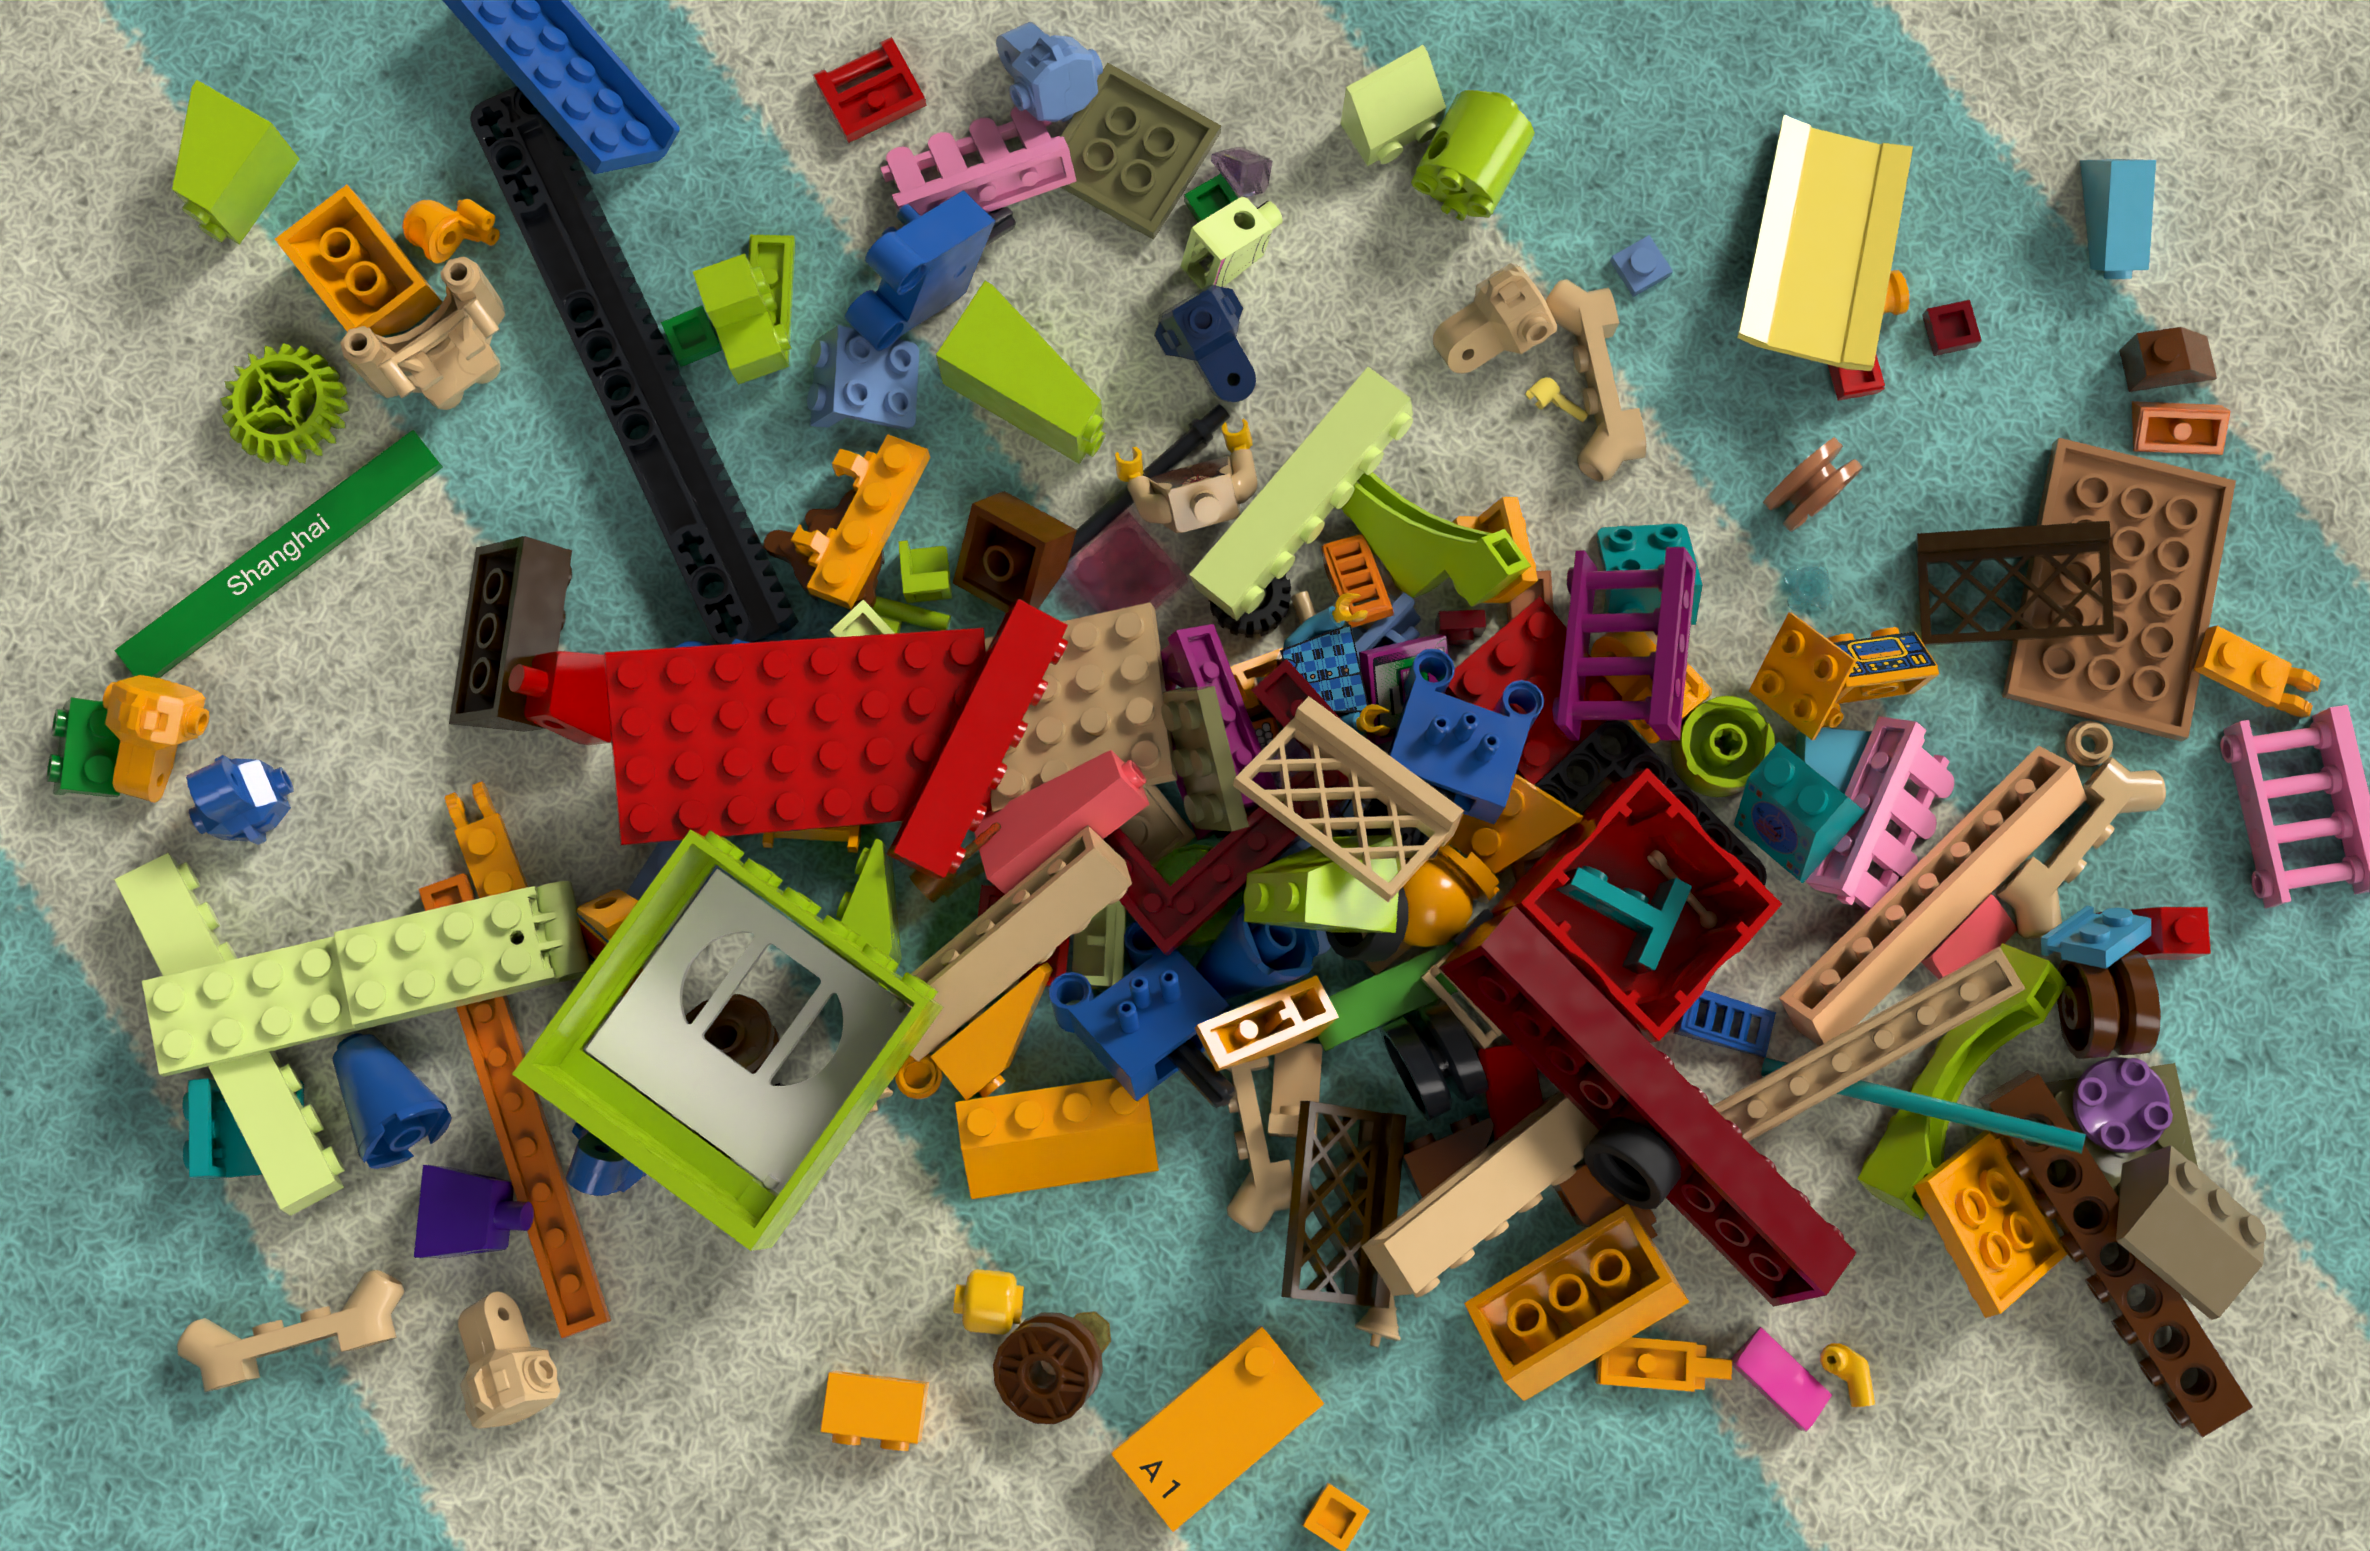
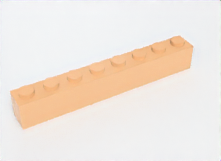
M2041 746L2034 749L1779 998L1794 1027L1820 1046L1856 1026L2087 800L2075 765Z

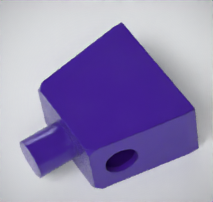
M423 1165L414 1258L442 1259L506 1250L509 1245L510 1230L527 1231L530 1229L534 1217L533 1206L530 1202L513 1201L514 1188L511 1181L452 1167Z

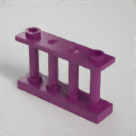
M1666 547L1665 564H1660L1658 569L1597 571L1596 565L1585 550L1575 551L1574 567H1570L1567 573V588L1571 597L1560 697H1555L1552 708L1554 723L1570 741H1579L1581 720H1645L1660 740H1680L1696 564L1685 547ZM1658 588L1662 592L1660 608H1655L1654 613L1593 614L1595 590ZM1654 631L1657 636L1656 652H1651L1646 657H1588L1591 633ZM1649 675L1651 680H1653L1652 696H1647L1645 701H1583L1586 676Z

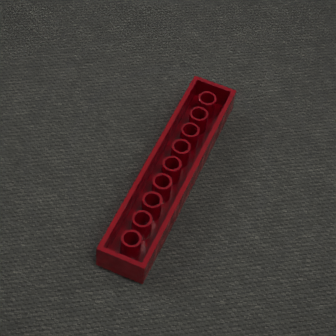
M1514 906L1472 929L1439 969L1598 1130L1602 1128L1608 1119L1621 1117L1635 1121L1650 1129L1669 1146L1681 1165V1178L1667 1195L1666 1199L1773 1307L1827 1296L1857 1254L1844 1240L1842 1232L1836 1226L1826 1222L1810 1206L1811 1203L1807 1196L1793 1188L1777 1172L1775 1164L1766 1156L1759 1154L1743 1138L1739 1127L1725 1119L1709 1103L1707 1095L1698 1087L1691 1085L1675 1069L1671 1058L1657 1050L1641 1034L1639 1026L1632 1019L1623 1016L1607 1000L1603 989L1589 981L1573 965L1570 956L1564 950L1555 947L1539 931V927L1532 917Z

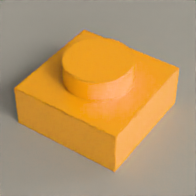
M1327 1482L1302 1525L1340 1551H1346L1370 1510Z

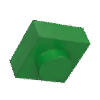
M1222 173L1184 194V202L1198 223L1238 199V196Z
M703 305L661 322L680 367L722 351Z

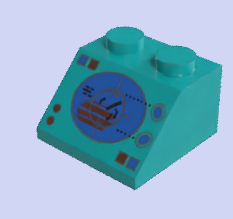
M1778 742L1748 777L1733 826L1797 880L1804 883L1865 811L1782 743Z

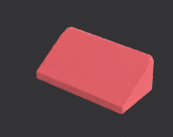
M1990 894L1921 963L1938 979H1941L1991 950L2000 947L2002 943L2005 944L2017 931V927L2000 902Z

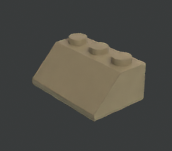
M2171 1145L2122 1163L2116 1241L2209 1319L2220 1318L2263 1265L2264 1242L2266 1240L2265 1225L2262 1224L2257 1216L2249 1213L2235 1201L2225 1189L2220 1188L2206 1176L2194 1162L2189 1161Z

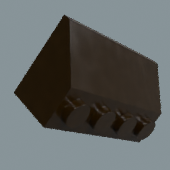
M526 536L476 547L449 724L522 732L546 729L526 719L524 711L527 695L512 692L509 688V677L512 669L518 664L532 667L533 658L536 654L558 651L560 632L566 620L564 611L566 590L572 578V568L570 566L572 550Z

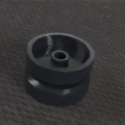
M1442 998L1418 1009L1417 1022L1420 1032L1415 1025L1404 1017L1380 1029L1391 1061L1412 1101L1427 1121L1451 1110L1452 1099L1448 1086L1458 1098L1465 1102L1489 1090L1485 1072L1468 1035L1456 1015Z

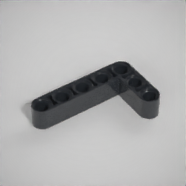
M1611 720L1601 724L1535 785L1566 806L1574 809L1606 778L1612 783H1616L1632 775L1633 769L1648 768L1695 815L1703 830L1714 838L1721 848L1734 855L1764 886L1766 884L1767 873L1762 862L1628 725L1621 721ZM1609 735L1616 738L1621 746L1620 754L1611 755L1606 753L1600 745V737ZM1569 766H1579L1584 769L1588 775V784L1578 786L1570 782L1567 777V768Z

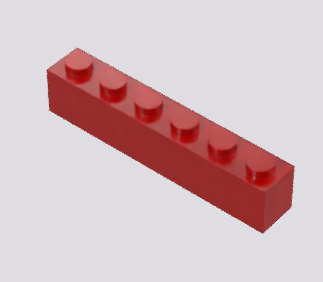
M1020 599L1009 605L886 855L936 880L945 878L948 872L953 875L956 873L966 853V849L961 847V844L968 830L972 832L977 830L986 813L987 807L981 803L989 788L995 790L1007 770V765L1002 763V760L1009 746L1013 748L1018 746L1027 729L1028 723L1022 721L1029 705L1037 706L1047 688L1048 682L1042 678L1050 663L1057 665L1068 645V640L1062 638L1068 627L1067 624Z

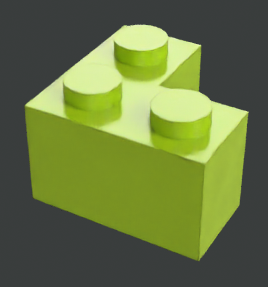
M744 253L693 271L706 313L716 329L729 369L738 385L789 367L784 352L792 348L783 324L774 325L770 311L778 308L761 267L752 269Z

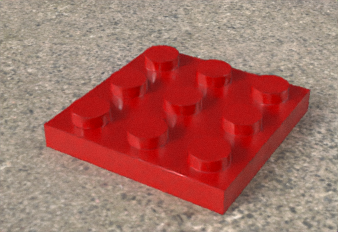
M1540 596L1455 668L1454 676L1445 691L1446 695L1493 711L1505 688L1514 681H1529L1540 689L1544 698V706L1528 731L1516 771L1517 775L1533 785L1571 753L1597 727L1607 721L1581 720L1579 741H1570L1554 723L1552 708L1555 697H1560L1567 627ZM1586 676L1583 701H1622V696L1604 676ZM1509 704L1516 713L1526 714L1521 706Z

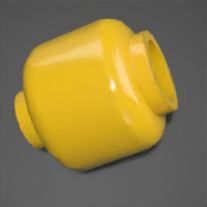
M973 1270L967 1277L966 1285L956 1284L953 1313L962 1314L963 1326L967 1331L999 1335L1007 1334L1012 1329L1013 1324L1021 1323L1024 1286L1017 1285L1016 1277L1009 1272Z

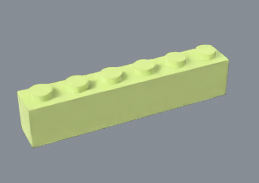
M1367 367L1189 574L1195 589L1236 621L1244 612L1252 613L1262 602L1265 596L1264 589L1274 577L1277 579L1282 578L1292 567L1295 561V556L1293 555L1303 543L1310 544L1319 536L1325 525L1323 520L1333 508L1340 509L1348 502L1354 492L1353 485L1362 474L1369 475L1377 468L1384 456L1382 451L1392 439L1399 440L1407 433L1413 423L1411 398L1370 367Z

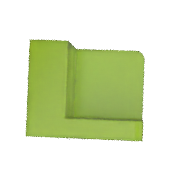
M908 540L898 541L903 594L906 602L917 603L952 599L947 548L945 546L910 549Z

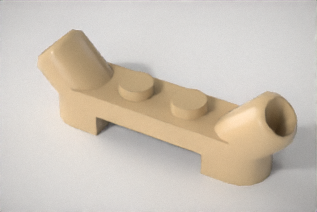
M1568 279L1557 282L1548 295L1546 303L1556 324L1577 337L1579 346H1574L1573 349L1574 363L1578 373L1585 372L1588 388L1583 389L1584 407L1588 415H1595L1597 429L1578 455L1577 462L1579 469L1591 479L1598 482L1609 481L1623 461L1645 458L1647 446L1644 426L1639 408L1621 411L1605 338L1613 337L1619 325L1611 290L1603 288L1587 292Z
M2109 757L2096 769L2083 785L2087 797L2085 802L2090 805V808L2044 864L2035 857L2023 861L1996 893L1998 897L2014 908L2017 933L2025 939L2041 938L2062 923L2057 888L2063 881L2070 883L2080 874L2087 864L2082 857L2091 846L2097 849L2110 837L2115 829L2110 823L2118 813L2156 811L2165 801L2166 788L2164 779L2155 770L2130 772L2113 757Z
M1206 1050L1202 1052L1205 1056L1209 1058ZM1268 1056L1226 1068L1231 1074L1232 1085L1236 1091L1228 1104L1229 1113L1239 1112L1242 1131L1234 1132L1239 1160L1248 1159L1251 1170L1227 1206V1214L1232 1220L1253 1234L1264 1230L1275 1211L1290 1209L1293 1182L1289 1159L1270 1163L1251 1071L1268 1068Z
M371 1270L364 1273L340 1312L331 1314L329 1306L310 1310L300 1314L301 1323L287 1327L283 1326L282 1320L261 1324L252 1328L254 1336L245 1339L237 1337L206 1318L199 1319L188 1325L177 1343L178 1355L200 1368L204 1392L222 1389L260 1378L256 1358L337 1335L341 1352L354 1351L397 1338L391 1314L405 1291L399 1280L382 1271Z

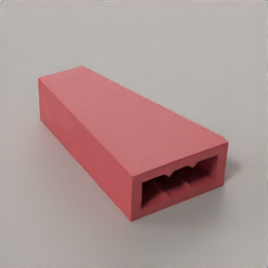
M1109 750L1009 801L1002 810L987 812L974 832L987 879L1000 891L1007 894L1086 826H1089L1102 839L1106 838L1149 805L1143 788L1147 780L1140 768L1132 760L1124 763L1112 750Z

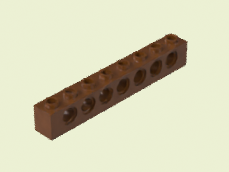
M2026 1070L1978 1099L1984 1110L2024 1120L2036 1118L2041 1124L2076 1132L2038 1073ZM1989 1131L1996 1140L2000 1137L2004 1139L2012 1152L2006 1156L2010 1166L2022 1181L2029 1178L2038 1192L2032 1199L2041 1214L2048 1222L2055 1219L2064 1235L2058 1239L2065 1252L2074 1263L2081 1260L2091 1276L2086 1278L2085 1282L2100 1304L2108 1302L2116 1314L2117 1318L2111 1322L2119 1336L2128 1346L2134 1343L2144 1359L2139 1361L2138 1365L2143 1374L2155 1388L2161 1385L2170 1398V1401L2164 1405L2175 1423L2181 1429L2188 1426L2203 1438L2253 1408L2181 1294L2116 1241L2119 1198L2086 1146H2083L2082 1153L2033 1141L2025 1143L2020 1138ZM2062 1159L2066 1164V1174L2061 1181L2050 1183L2047 1178L2048 1166L2053 1161ZM2090 1201L2093 1209L2091 1218L2083 1224H2076L2073 1217L2075 1207L2080 1202ZM2116 1242L2119 1248L2117 1259L2112 1264L2102 1265L2100 1261L2102 1248L2108 1243ZM2136 1284H2143L2145 1288L2143 1301L2136 1306H2129L2127 1303L2129 1289ZM2170 1326L2172 1332L2170 1341L2165 1346L2156 1348L2153 1342L2155 1332L2160 1327ZM2196 1367L2198 1371L2196 1383L2190 1388L2182 1389L2180 1385L2182 1374L2187 1369Z

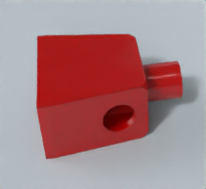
M566 651L536 654L533 658L532 667L518 664L512 669L509 677V688L512 692L527 695L524 715L528 721L578 744L597 745L611 743L604 655Z

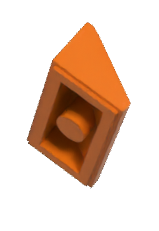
M2132 401L2133 451L2223 455L2231 411L2222 405Z

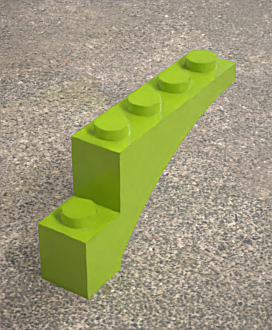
M1374 472L1369 475L1362 474L1353 485L1354 492L1341 508L1363 534L1370 550L1380 558L1392 575L1395 586L1413 599L1429 593L1450 576L1456 591L1472 607L1494 598L1531 567L1505 529L1489 533L1460 526L1435 516L1405 499L1384 483Z

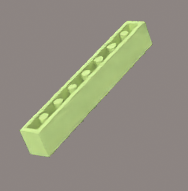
M167 853L114 879L163 976L238 959L228 942L220 945L213 931L220 927L219 921L208 902L199 904L193 890L200 887V884L187 862L179 865ZM276 1050L208 1066L280 1210L292 1216L344 1188L338 1174L345 1171L344 1166L332 1146L324 1149L317 1135L318 1132L324 1130L323 1125L311 1105L306 1107L301 1105L295 1092L303 1088L290 1063L282 1066L275 1052Z

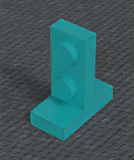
M1582 866V868L1577 867L1565 872L1570 879L1564 886L1556 888L1557 891L1637 933L1622 966L1638 975L1655 971L1692 886L1678 878L1659 883L1649 905V899L1644 894L1630 888H1623L1621 890L1607 882V875L1595 868Z

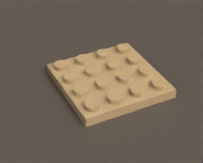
M1151 602L1062 621L1068 625L1062 637L1068 640V645L1057 665L1050 663L1042 678L1048 682L1047 688L1037 706L1029 705L1022 721L1028 723V726L1020 743L1016 748L1009 746L1002 760V763L1007 765V770L995 790L992 789L991 804L993 812L1002 810L1009 801L1109 750H1112L1124 763L1132 760L1140 768L1147 780L1143 787L1177 780L1173 761L1171 731L1166 728L1161 712L1162 705L1165 704L1162 692H1166L1156 612ZM994 637L985 638L986 652Z

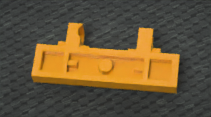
M887 434L877 454L867 451L864 457L857 453L839 449L832 462L833 470L838 477L844 474L853 477L854 483L852 486L854 491H856L837 530L829 528L826 536L818 530L813 532L804 531L799 524L791 538V542L796 547V552L809 556V565L816 568L807 584L811 595L847 609H852L931 458L927 448Z

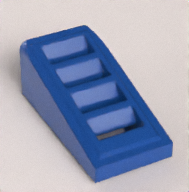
M1704 990L1702 995L1676 1022L1673 1034L1765 1058L1776 1012ZM1700 1003L1708 1004L1703 1027L1695 1025ZM1717 1007L1725 1009L1720 1033L1712 1031ZM1734 1012L1742 1014L1737 1038L1729 1036ZM1752 1017L1760 1018L1755 1044L1746 1041Z

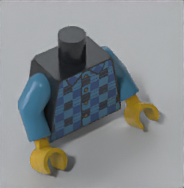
M1355 593L1342 594L1337 599L1335 606H1331L1308 618L1285 639L1283 649L1279 651L1276 658L1277 667L1287 659L1343 722L1361 735H1364L1367 731L1378 736H1384L1389 733L1390 728L1383 725L1374 727V719L1380 713H1389V710L1375 704L1368 705L1351 625L1343 626L1344 621H1363L1367 617L1368 612L1367 610H1361L1351 615L1349 604L1353 599L1359 598L1361 595ZM1266 676L1254 678L1255 686ZM1257 698L1259 705H1262L1263 703Z

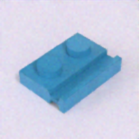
M2086 906L2041 937V955L2049 956L2054 951L2061 952V959L2106 969L2151 936V918L2133 915L2131 910L2125 908H2109L2101 914H2095L2094 907Z

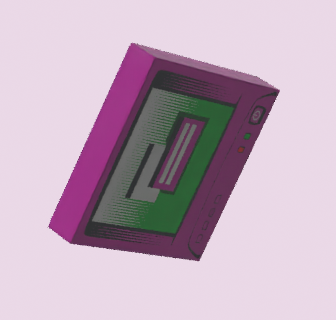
M1434 634L1359 652L1361 673L1368 705L1375 704L1389 710V713H1380L1374 719V727L1387 726L1390 728L1389 733L1384 736H1378L1367 732V739L1377 745L1392 741L1407 696L1404 690V680L1417 654L1426 649H1438L1448 654L1446 636ZM1420 673L1425 680L1433 683L1438 682L1430 673Z

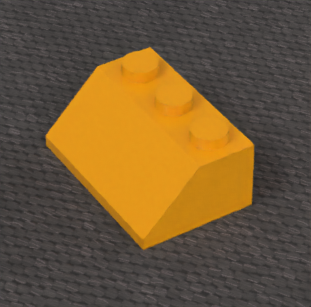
M347 184L275 238V241L347 332L350 329L362 326L369 327L374 334L381 337L405 331L443 302L366 204Z

